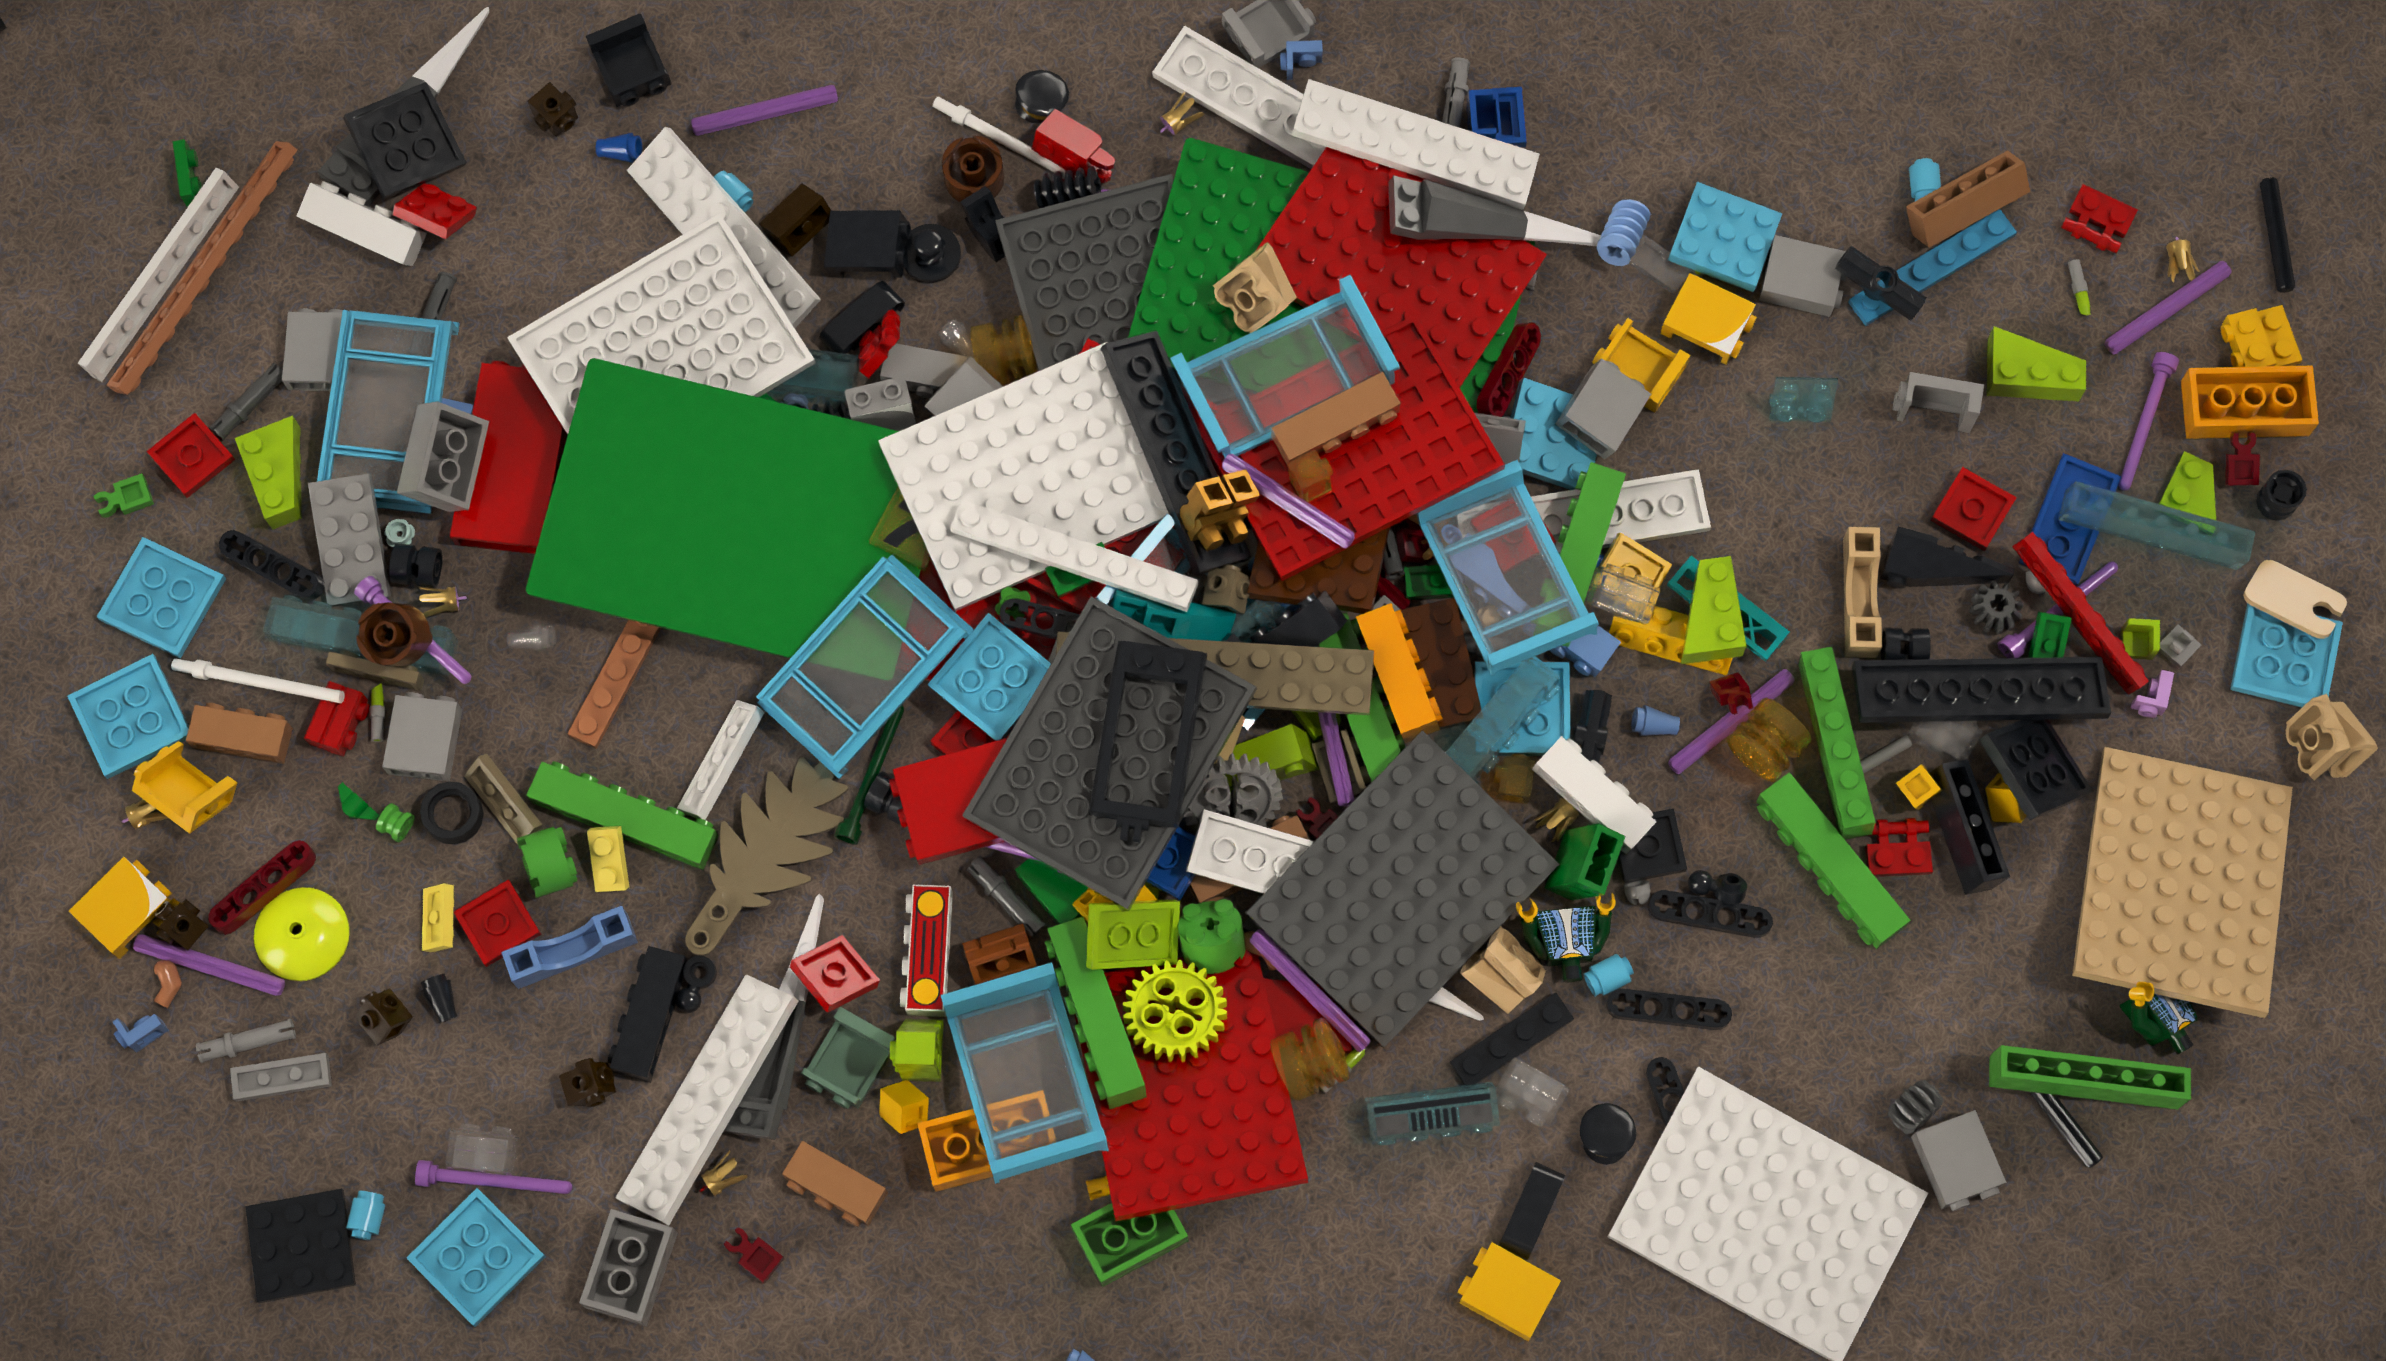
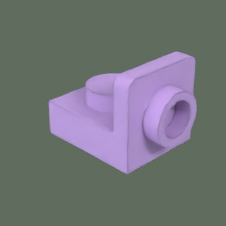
M2161 670L2156 679L2151 678L2147 691L2148 697L2137 695L2132 701L2131 708L2138 710V714L2144 717L2155 718L2157 715L2162 716L2168 706L2174 672Z

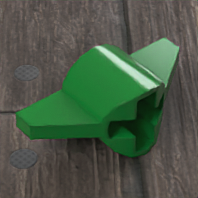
M343 782L338 786L342 810L349 818L375 821L379 818L380 815Z

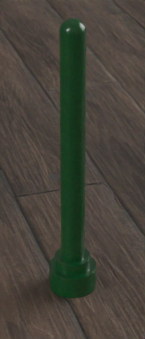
M903 705L886 722L849 816L844 818L843 822L838 823L834 836L839 840L853 845L858 844L862 834L859 822L865 810V798L884 763L904 713Z

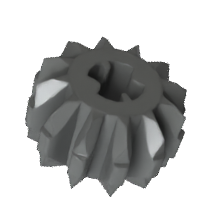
M1996 580L1991 582L1990 587L1982 584L1978 589L1979 593H1974L1971 597L1974 605L1970 607L1969 612L1978 615L1974 619V625L1985 622L1984 632H1988L1994 626L1997 635L2003 632V628L2011 631L2015 627L2014 622H2019L2022 618L2019 610L2023 608L2024 602L2015 600L2019 596V590L2010 593L2007 591L2009 583H2005L2002 588H1999ZM1993 602L1998 603L1997 607L2002 606L2001 612L1995 611L1996 607H1991Z
M1926 1080L1917 1081L1890 1106L1888 1116L1892 1119V1123L1905 1134L1914 1133L1941 1108L1944 1098Z

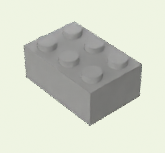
M438 401L418 404L397 494L447 512L469 510L489 421Z
M611 1209L579 1304L586 1309L647 1327L678 1232L673 1227Z

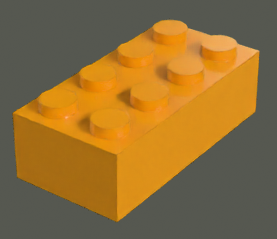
M2313 365L2189 368L2181 380L2186 439L2230 438L2231 432L2239 433V438H2248V432H2254L2256 437L2310 436L2319 424Z
M1390 603L1356 616L1368 650H1374V666L1404 743L1412 741L1422 730L1427 735L1439 731L1438 721L1443 720L1435 697L1428 699L1426 692L1431 691V687L1424 669L1416 668L1415 663L1420 662L1413 640L1412 638L1405 640L1404 634L1409 633L1401 609L1394 611Z
M1043 1090L986 1105L994 1133L1050 1117ZM974 1109L917 1123L935 1192L993 1177ZM1051 1128L998 1144L1001 1158H1005L1055 1143L1056 1138L1054 1130Z

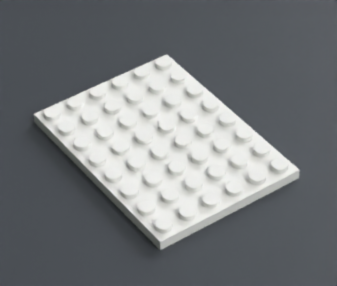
M720 213L507 337L567 434L571 426L588 361L592 358L755 397L762 396L816 364L815 359Z
M1106 343L878 440L954 611L992 596L1006 587H1012L1045 572L1046 567L1050 566L951 532L950 527L962 500L1094 545L1102 542L1104 546L1160 522L1168 513L1100 348Z
M1697 1067L1607 1237L1830 1361H1843L1928 1192L1706 1070Z

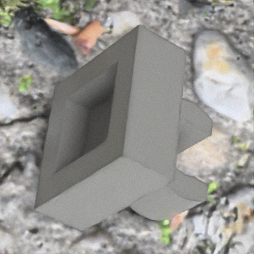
M2177 624L2160 642L2159 652L2180 669L2201 647V644L2188 631Z

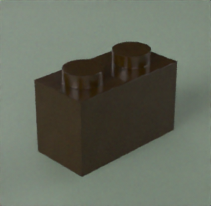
M801 183L759 225L775 246L793 257L829 223L830 211L832 210L823 196Z

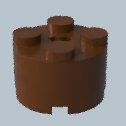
M973 136V138L965 139L962 137L953 141L945 150L942 160L944 182L947 191L955 200L960 202L984 186L992 192L994 198L999 194L1004 184V169L999 149L992 141L982 136Z
M389 602L377 603L369 607L359 619V635H356L357 645L363 656L373 663L385 666H407L415 663L424 655L433 640L428 621L420 610L409 604Z

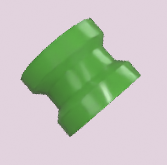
M390 803L380 814L376 823V830L382 834L387 832L393 840L401 842L411 829L415 816L409 812H401L397 805Z

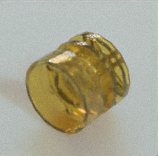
M1023 315L1014 316L1015 330H1013L1008 318L1002 319V334L997 333L992 322L971 327V341L975 361L1001 385L1007 384V369H1011L1016 381L1023 378L1022 366L1027 376L1038 372L1031 334L1028 332L1029 330L1024 322Z
M1762 698L1748 713L1750 723L1740 722L1736 730L1731 731L1726 737V742L1730 750L1746 767L1764 780L1776 782L1782 776V771L1790 767L1788 757L1798 758L1811 744L1812 738L1805 726L1789 710L1774 700Z
M1324 1018L1313 1021V1028L1309 1024L1302 1026L1303 1042L1293 1031L1271 1040L1272 1054L1280 1076L1296 1101H1301L1319 1093L1318 1077L1327 1088L1335 1086V1079L1339 1083L1349 1080L1350 1074L1344 1049L1337 1035Z

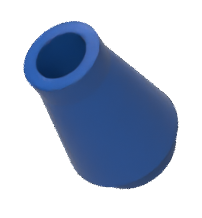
M633 133L597 139L596 154L598 157L633 163L643 151L641 137L633 135Z

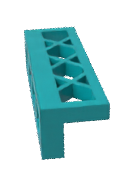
M1693 556L1687 559L1667 584L1668 587L1690 604L1693 590H1686L1678 584V581L1685 575L1694 582L1699 561ZM1737 591L1742 620L1748 624V628H1744V633H1749L1750 639L1745 636L1747 648L1766 662L1775 650L1780 648L1787 640L1790 631ZM1755 632H1758L1772 643L1766 651L1755 643Z

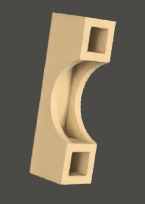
M1848 527L1843 538L1845 657L1876 658L1882 648V621L1877 603L1880 528Z

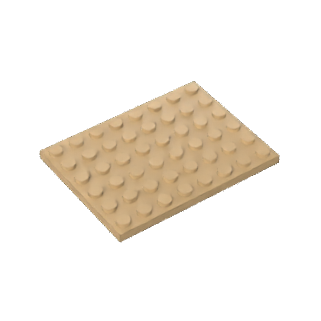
M2104 747L2099 769L2072 976L2130 989L2136 987L2139 981L2149 982L2153 984L2154 994L2265 1018L2269 1013L2293 787Z

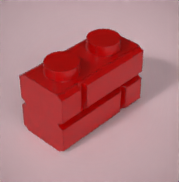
M328 681L326 688L344 691V701L336 703L320 699L304 739L311 746L344 757L347 749L351 750L356 743L357 732L355 730L359 721L363 722L368 715V699L360 691Z

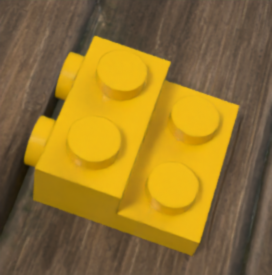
M2283 305L2257 311V308L2227 315L2223 321L2221 335L2224 342H2229L2233 352L2231 353V363L2233 367L2293 366L2302 362V357Z

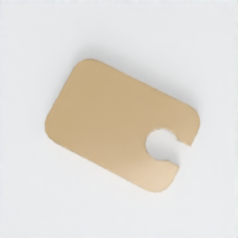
M2265 560L2259 565L2243 595L2245 601L2251 606L2319 639L2329 637L2336 623L2317 617L2313 612V607H2326L2332 614L2341 617L2347 605L2346 598L2339 592L2273 560Z

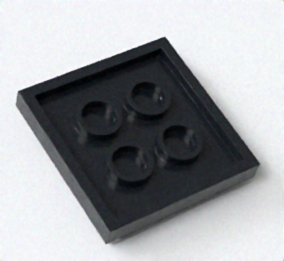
M427 82L347 113L343 117L383 200L461 168L467 163Z
M2020 720L1987 733L1979 739L1987 755L1994 762L2004 782L2008 785L2017 799L2020 808L2030 821L2080 800L2093 792L2049 720Z
M342 1188L245 1206L258 1303L356 1286L349 1230L346 1229L348 1218L345 1195Z

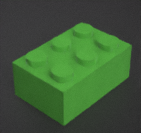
M1110 1203L1071 1224L1072 1230L1102 1287L1189 1242L1188 1235L1175 1210L1115 1221L1113 1206Z

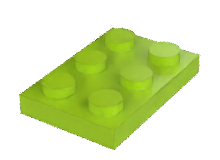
M1175 899L1134 901L1130 910L1114 902L1089 903L1086 967L1093 970L1152 966L1153 964L1162 966L1166 960L1169 961L1170 965H1177L1180 901Z

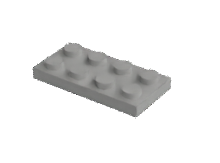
M368 473L308 483L327 606L362 601L354 594V591L358 584L368 576H373L382 585L381 589L384 591L383 595L385 597L391 596L372 474Z

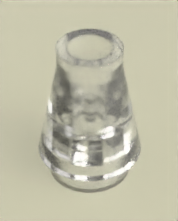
M955 318L950 320L937 333L941 339L940 343L957 355L976 358L981 354L963 322L959 323Z
M543 621L518 630L509 631L507 636L510 649L548 652L549 649H554L556 646L555 628L553 624H546Z

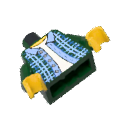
M1611 893V901L1606 904L1600 902L1601 896H1596L1597 911L1596 905L1538 911L1537 905L1532 899H1530L1531 908L1528 911H1522L1520 902L1516 903V910L1522 917L1521 925L1525 943L1538 959L1546 961L1547 967L1561 965L1563 982L1581 981L1580 963L1592 962L1594 955L1602 951L1610 934L1611 910H1613L1616 904L1613 893Z
M2139 981L2136 987L2129 991L2130 999L2119 1005L2131 1021L2133 1030L2141 1034L2149 1045L2154 1046L2167 1039L2177 1055L2194 1045L2184 1028L2197 1021V1014L2192 1006V1002L2154 994L2152 983Z

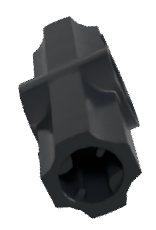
M1853 246L1846 250L1836 265L1835 269L1861 286L1868 298L1876 301L1881 300L1910 321L1922 308L1927 298L1899 279L1897 272L1892 267L1880 266ZM1876 278L1881 279L1885 283V288L1877 284Z
M1595 689L1585 691L1580 722H1577L1574 742L1582 749L1581 754L1589 761L1595 760L1599 763L1600 756L1604 753L1608 734L1606 725L1610 713L1612 695Z

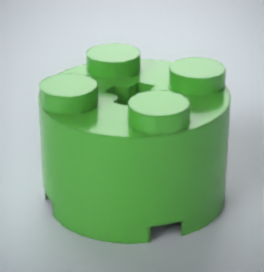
M552 826L517 838L518 847L524 855L522 861L532 890L535 891L536 898L573 887V883L577 882V871L572 857H565L564 853H567V842L561 827L555 829Z
M1221 899L1199 904L1192 903L1183 908V914L1178 922V931L1183 959L1188 966L1193 962L1198 967V971L1206 968L1208 974H1214L1234 967V962L1240 956L1241 959L1243 958L1246 947L1240 913L1233 907V903L1230 900Z

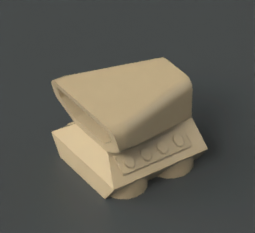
M1268 242L1213 285L1217 301L1225 307H1230L1234 312L1233 317L1236 325L1241 330L1250 333L1257 331L1297 298L1273 248Z
M2327 694L2312 698L2286 722L2287 741L2290 745L2296 746L2299 751L2298 766L2302 772L2308 773L2314 781L2327 770L2333 778L2347 777L2378 749L2375 740L2344 702H2330Z
M1500 926L1491 935L1487 949L1476 951L1462 966L1460 974L1508 1014L1523 999L1532 995L1543 983L1546 970L1537 958L1526 951L1509 931Z

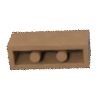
M206 703V706H194L186 741L192 748L284 764L293 730L291 725L285 720V717L273 713H267L266 717L257 716L254 711L244 708H237L236 712L224 710V706L215 703Z
M804 1141L800 1143L782 1173L784 1178L788 1180L786 1184L788 1188L800 1195H803L805 1191L816 1196L814 1202L828 1211H831L833 1207L844 1212L842 1218L856 1227H859L860 1223L869 1226L888 1194L883 1186Z

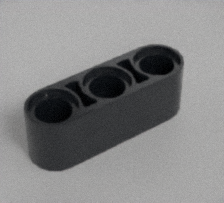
M880 281L831 321L822 330L819 338L837 357L847 358L845 355L850 350L855 351L860 347L859 342L867 331L873 332L879 324L882 326V318L888 310H898L901 312L905 302L885 281Z
M1535 1162L1500 1241V1247L1523 1259H1529L1565 1178L1564 1174Z

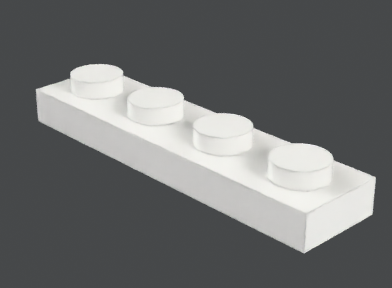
M736 700L677 807L678 810L686 815L706 820L765 713L758 706Z

